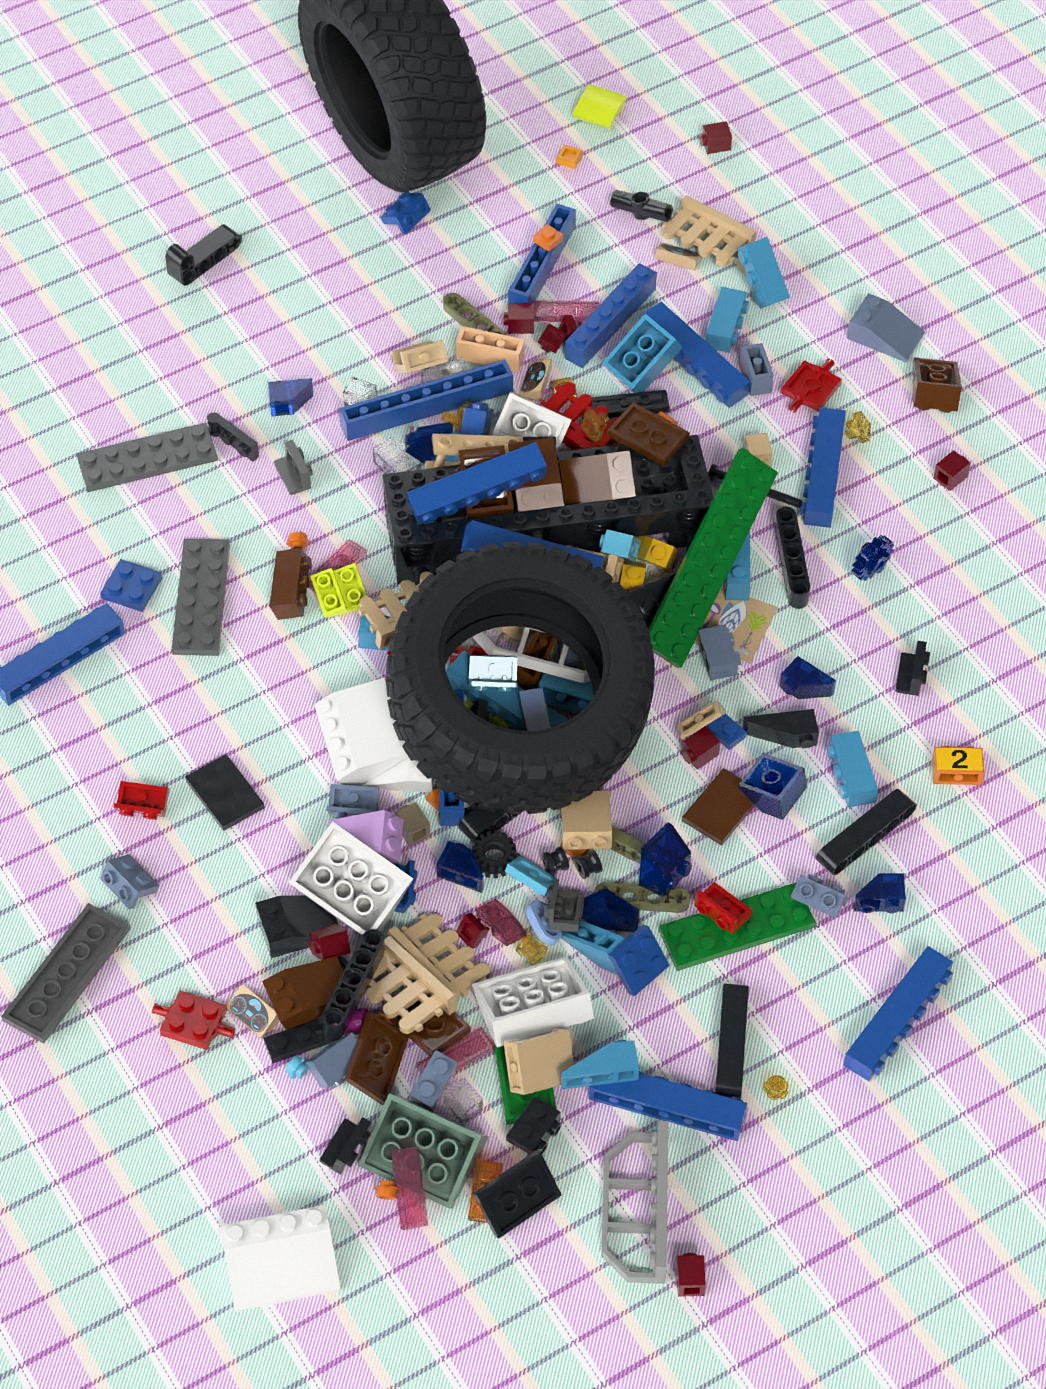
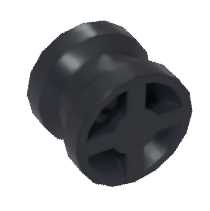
M561 846L555 848L551 853L547 851L542 853L544 867L547 873L552 876L559 870L566 871L570 868L567 855Z
M593 849L584 856L578 855L574 857L576 869L582 879L588 878L591 873L597 874L603 870L600 858Z

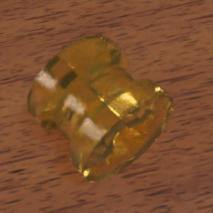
M532 933L525 936L516 948V952L520 956H525L526 962L530 965L538 963L548 950L547 946L544 943H539L537 937Z

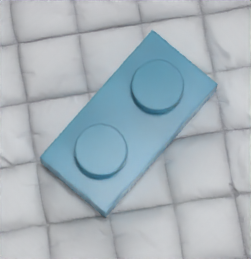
M522 856L509 862L505 869V872L516 881L524 883L533 889L535 893L541 894L544 897L548 895V888H553L554 879H557Z

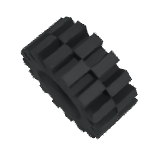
M491 831L486 832V837L481 834L479 840L476 839L472 847L474 868L478 869V873L481 875L485 872V877L490 878V874H494V879L498 878L500 873L502 877L506 876L505 869L507 864L516 859V845L513 843V839L511 837L507 839V834L504 832L499 836V831H495V835H491ZM496 849L502 851L504 855L500 859L491 860L486 858L485 853Z

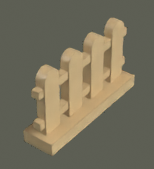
M687 195L681 200V210L677 209L675 217L669 223L664 222L662 225L664 238L673 239L676 235L681 237L680 245L683 248H691L693 245L698 246V255L703 258L709 257L711 254L715 255V263L719 267H725L728 263L733 265V260L739 253L737 248L755 242L756 239L755 230ZM688 223L692 224L693 226L687 232L682 230ZM705 232L709 233L710 235L704 241L700 239ZM723 241L728 243L722 250L717 248Z
M423 572L420 575V584L432 573ZM404 580L400 583V592L396 594L391 589L384 588L380 591V600L376 602L368 596L360 599L358 613L360 616L365 615L371 623L370 630L372 633L376 632L375 644L380 650L390 646L393 633H398L395 626L402 611H407L400 600L406 599L408 602L414 591L420 592L418 588L420 584L414 585L412 581ZM385 607L392 617L386 619L380 608Z
M423 914L419 917V922L409 928L404 925L400 930L396 926L388 930L387 937L391 936L455 994L456 1006L459 996L462 998L468 996V990L472 988V984L487 980L490 975L491 969L488 964L479 963L475 966L471 962L474 958V950L471 947L465 946L458 949L455 946L458 942V933L456 931L447 930L443 933L440 930L443 919L439 914H431L429 916ZM430 934L436 937L424 945L420 942V940ZM447 950L451 953V955L441 961L436 958ZM463 966L468 970L457 978L452 975V973Z
M391 936L387 937L384 943V956L366 993L367 1000L373 1004L384 1000L386 1002L383 1005L384 1016L392 1019L400 1015L402 1019L399 1021L400 1031L404 1034L412 1033L414 1030L419 1033L423 1030L422 1024L434 1015L440 1017L443 1014V1010L448 1015L457 1010L455 994ZM387 970L389 974L376 983L374 979ZM403 985L405 987V989L401 991L399 994H397L395 997L390 996V994L394 992L396 989H398L400 986ZM420 1000L422 1004H420L410 1013L406 1010L412 1004Z

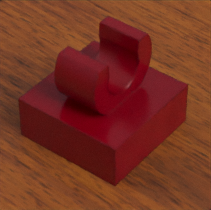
M564 315L558 328L567 334L563 341L564 346L565 341L583 323L580 321L575 322L572 315Z
M549 323L537 342L542 345L541 349L545 352L552 351L556 354L567 334Z
M472 913L464 915L456 932L469 947L474 949L479 946L482 938L486 937L490 928L485 927L481 923L480 918H476Z

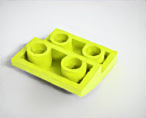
M589 84L572 113L573 118L611 130L616 116L620 115L627 96Z
M355 563L334 571L332 568L310 576L325 618L357 611L360 599L367 596Z

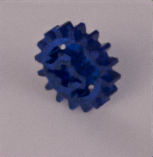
M880 535L878 538L874 537L871 543H865L861 547L858 556L855 557L856 562L852 564L854 567L851 570L853 574L861 581H866L868 577L871 579L874 573H881L885 569L887 561L891 558L890 554L894 551L892 549L894 547L893 542L885 535Z

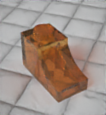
M476 1160L468 1221L488 1223L473 1193L502 1174L503 1163Z

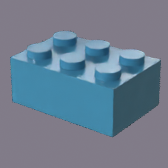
M644 314L602 364L634 393L644 392L683 347L671 334L647 314Z

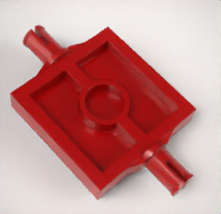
M830 358L826 359L822 366L813 365L804 360L783 385L781 394L794 400L788 406L791 412L792 410L793 413L797 412L801 405L819 412V407L823 408L839 388L842 378L829 371L835 364L832 359L831 361Z
M181 990L169 1008L157 1003L152 1008V1014L165 1017L160 1028L161 1036L208 1050L212 1040L219 1034L233 1039L236 1028L222 1025V1020L227 1012V1005Z

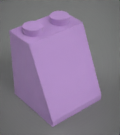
M380 810L329 821L328 827L334 822L393 865L400 861L404 819L387 810Z

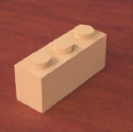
M461 326L456 339L457 360L487 365L506 359L511 371L519 373L525 357V339Z

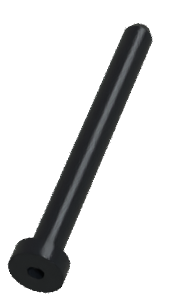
M712 464L708 476L710 480H714V478L723 480L727 472L719 470L718 465ZM771 488L766 496L796 508H801L802 506L801 499Z

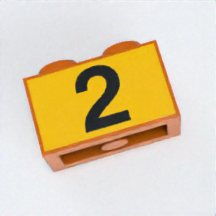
M972 746L934 747L932 756L933 784L981 785L984 776L983 748H974Z

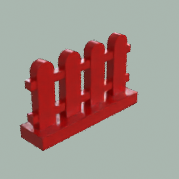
M565 383L562 387L558 385L555 388L556 393L547 402L545 400L540 402V405L571 419L562 443L571 450L608 446L614 440L607 436V430L619 417L614 418L610 422L607 420L609 416L607 407L598 406L593 410L591 408L592 398L590 395L583 394L579 398L575 397L576 387L573 383ZM568 401L573 403L563 413L559 411ZM584 413L589 415L579 425L575 423ZM601 424L605 426L596 437L592 435Z

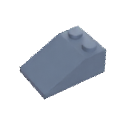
M868 293L849 322L847 339L907 362L924 336L925 331L889 301Z

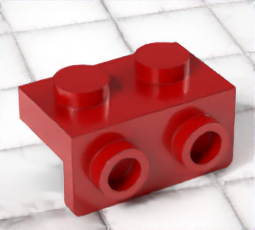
M120 781L117 803H114L113 808L119 811V815L133 817L134 813L143 814L145 819L157 820L158 816L165 817L170 789L162 786Z
M713 882L704 892L699 890L695 896L697 910L703 915H708L721 929L727 930L731 934H734L752 916V909L716 882Z

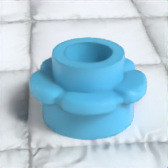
M296 1055L289 1062L285 1072L290 1075L291 1079L296 1077L300 1079L308 1070L304 1063L307 1061V1058H301Z

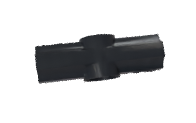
M615 190L610 200L611 207L632 212L638 220L653 218L668 222L673 212L672 205L652 200L646 192L631 194Z

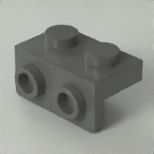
M293 440L284 442L286 457L275 460L274 465L289 494L294 495L311 489L310 476L313 475L310 464L305 463L301 447H296Z
M554 879L553 888H548L547 903L550 904L545 905L544 919H549L548 929L578 932L584 892L559 890L560 880Z

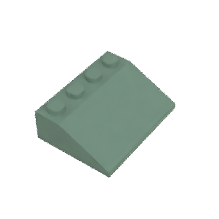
M389 1093L358 1166L452 1209L475 1168L489 1136L405 1097Z

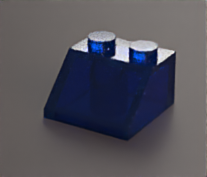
M762 753L738 787L762 813L783 820L807 788L805 768Z
M669 822L641 848L639 886L662 897H665L670 890H674L679 881L684 876L687 877L692 870L691 851L674 826Z

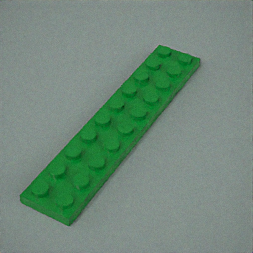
M744 448L738 449L648 629L653 652L676 668L683 666L698 636V630H701L778 474L776 470Z

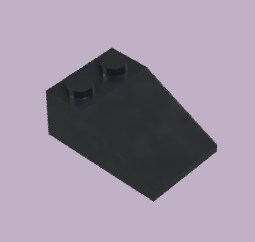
M305 895L276 896L255 902L257 919L271 958L309 948L311 931L338 924L335 916Z

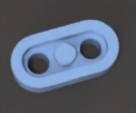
M534 900L526 908L527 918L538 940L542 944L553 946L561 938L562 932L561 930L548 929L549 919H544L546 904L540 900Z

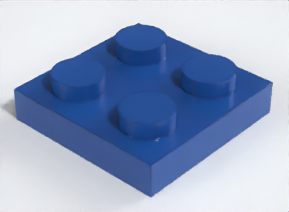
M120 559L100 592L101 599L143 612L163 578L162 572Z
M646 925L638 928L608 954L629 995L636 996L670 966L650 927Z

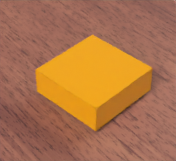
M563 145L556 157V163L575 169L583 156V150Z

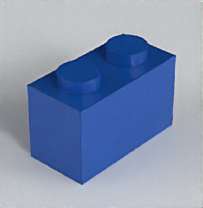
M475 402L465 407L460 434L489 435L494 409L488 408L489 404Z

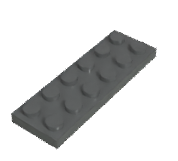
M207 423L76 454L87 493L218 461Z
M184 539L172 655L219 656L230 552L229 539Z
M88 903L2 1014V1021L44 1044L131 930L130 925Z

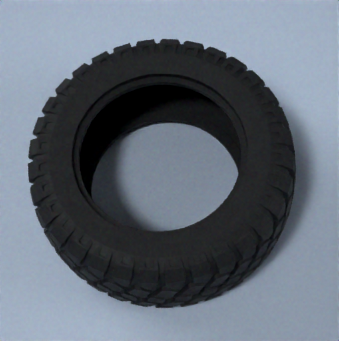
M299 0V36L306 63L309 64L308 70L312 81L316 83L317 93L320 100L323 99V106L329 118L333 119L332 123L338 134L342 135L343 142L352 151V155L374 179L394 191L405 193L449 176L479 155L482 151L486 134L487 121L484 95L479 76L476 75L477 70L472 56L468 54L470 52L464 37L460 36L459 33L461 31L455 19L451 18V12L443 0Z
M504 542L502 547H498L494 543L479 547V552L477 553L471 549L457 555L456 562L448 560L436 568L437 575L429 574L418 586L420 592H413L404 606L407 611H402L395 626L398 633H393L389 646V651L392 654L388 655L386 673L390 676L386 677L387 697H391V699L387 700L390 717L396 720L393 723V727L399 740L405 741L402 745L404 751L411 761H418L416 768L427 779H436L434 785L447 794L455 792V798L469 805L472 802L478 803V808L495 812L498 808L502 809L504 814H521L522 811H526L528 814L544 813L547 811V808L557 810L569 806L572 801L578 802L586 798L594 790H598L607 783L623 766L635 748L649 715L654 691L655 662L653 646L650 642L651 637L646 622L641 620L643 617L634 601L628 600L630 598L629 594L619 582L612 583L613 577L601 567L593 568L592 562L578 554L571 557L570 551L553 546L549 550L546 549V544L528 542L527 546H522L521 542ZM505 626L532 628L557 638L577 655L589 675L593 689V699L578 715L556 727L538 731L510 730L483 720L464 705L449 682L445 664L461 644L476 634Z

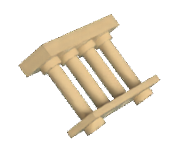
M433 434L434 455H437L436 461H426L424 467L429 469L460 465L459 460L458 462L445 461L446 455L459 456L458 450L504 445L506 454L509 453L508 443L523 442V437Z

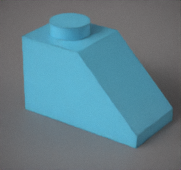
M606 530V534L601 536L599 547L602 548L601 552L604 554L616 555L624 558V560L636 563L641 540L633 535Z

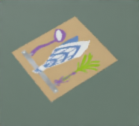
M721 587L701 629L726 624L728 633L732 632L734 637V651L739 652L742 661L751 663L778 607L749 597V601L726 600V589ZM698 636L694 642L696 645H698Z

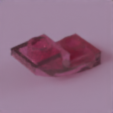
M497 899L476 908V916L491 927L492 936L505 946L527 936L525 929L515 916Z

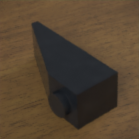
M814 709L743 716L742 728L747 732L748 736L791 748L817 746L819 730Z

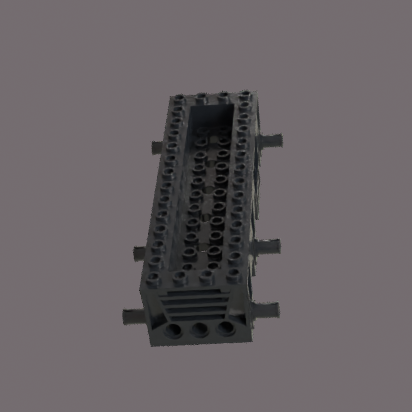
M690 435L688 440L665 466L624 444L556 452L560 473L559 460L630 451L635 497L565 506L564 502V506L516 512L514 490H511L514 512L466 518L465 507L458 509L455 514L440 516L434 523L429 524L422 523L418 525L408 503L407 492L460 472V465L383 474L385 518L397 584L404 580H410L415 585L420 584V575L423 572H430L436 576L435 570L442 565V562L456 560L457 555L464 553L460 551L465 528L472 520L564 546L575 545V548L602 553V548L599 547L601 536L606 534V530L635 537L664 533L666 544L675 548L686 547L688 551L714 499L698 435Z

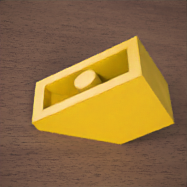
M636 537L641 540L637 560L670 573L679 551L675 547L654 538Z
M624 560L620 585L626 591L644 584L646 564Z

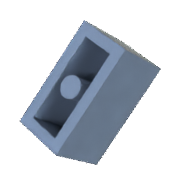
M763 343L741 346L739 365L743 375L750 381V396L772 393L774 374Z
M726 624L698 630V645L710 681L737 675L738 665H741V658L739 652L734 651V637L732 632L728 633Z
M353 1032L345 1033L341 1039L333 1041L304 1062L321 1088L331 1087V1089H334L344 1082L343 1077L346 1076L357 1043V1038Z
M435 1050L409 1094L410 1099L428 1109L434 1110L457 1071L458 1062Z

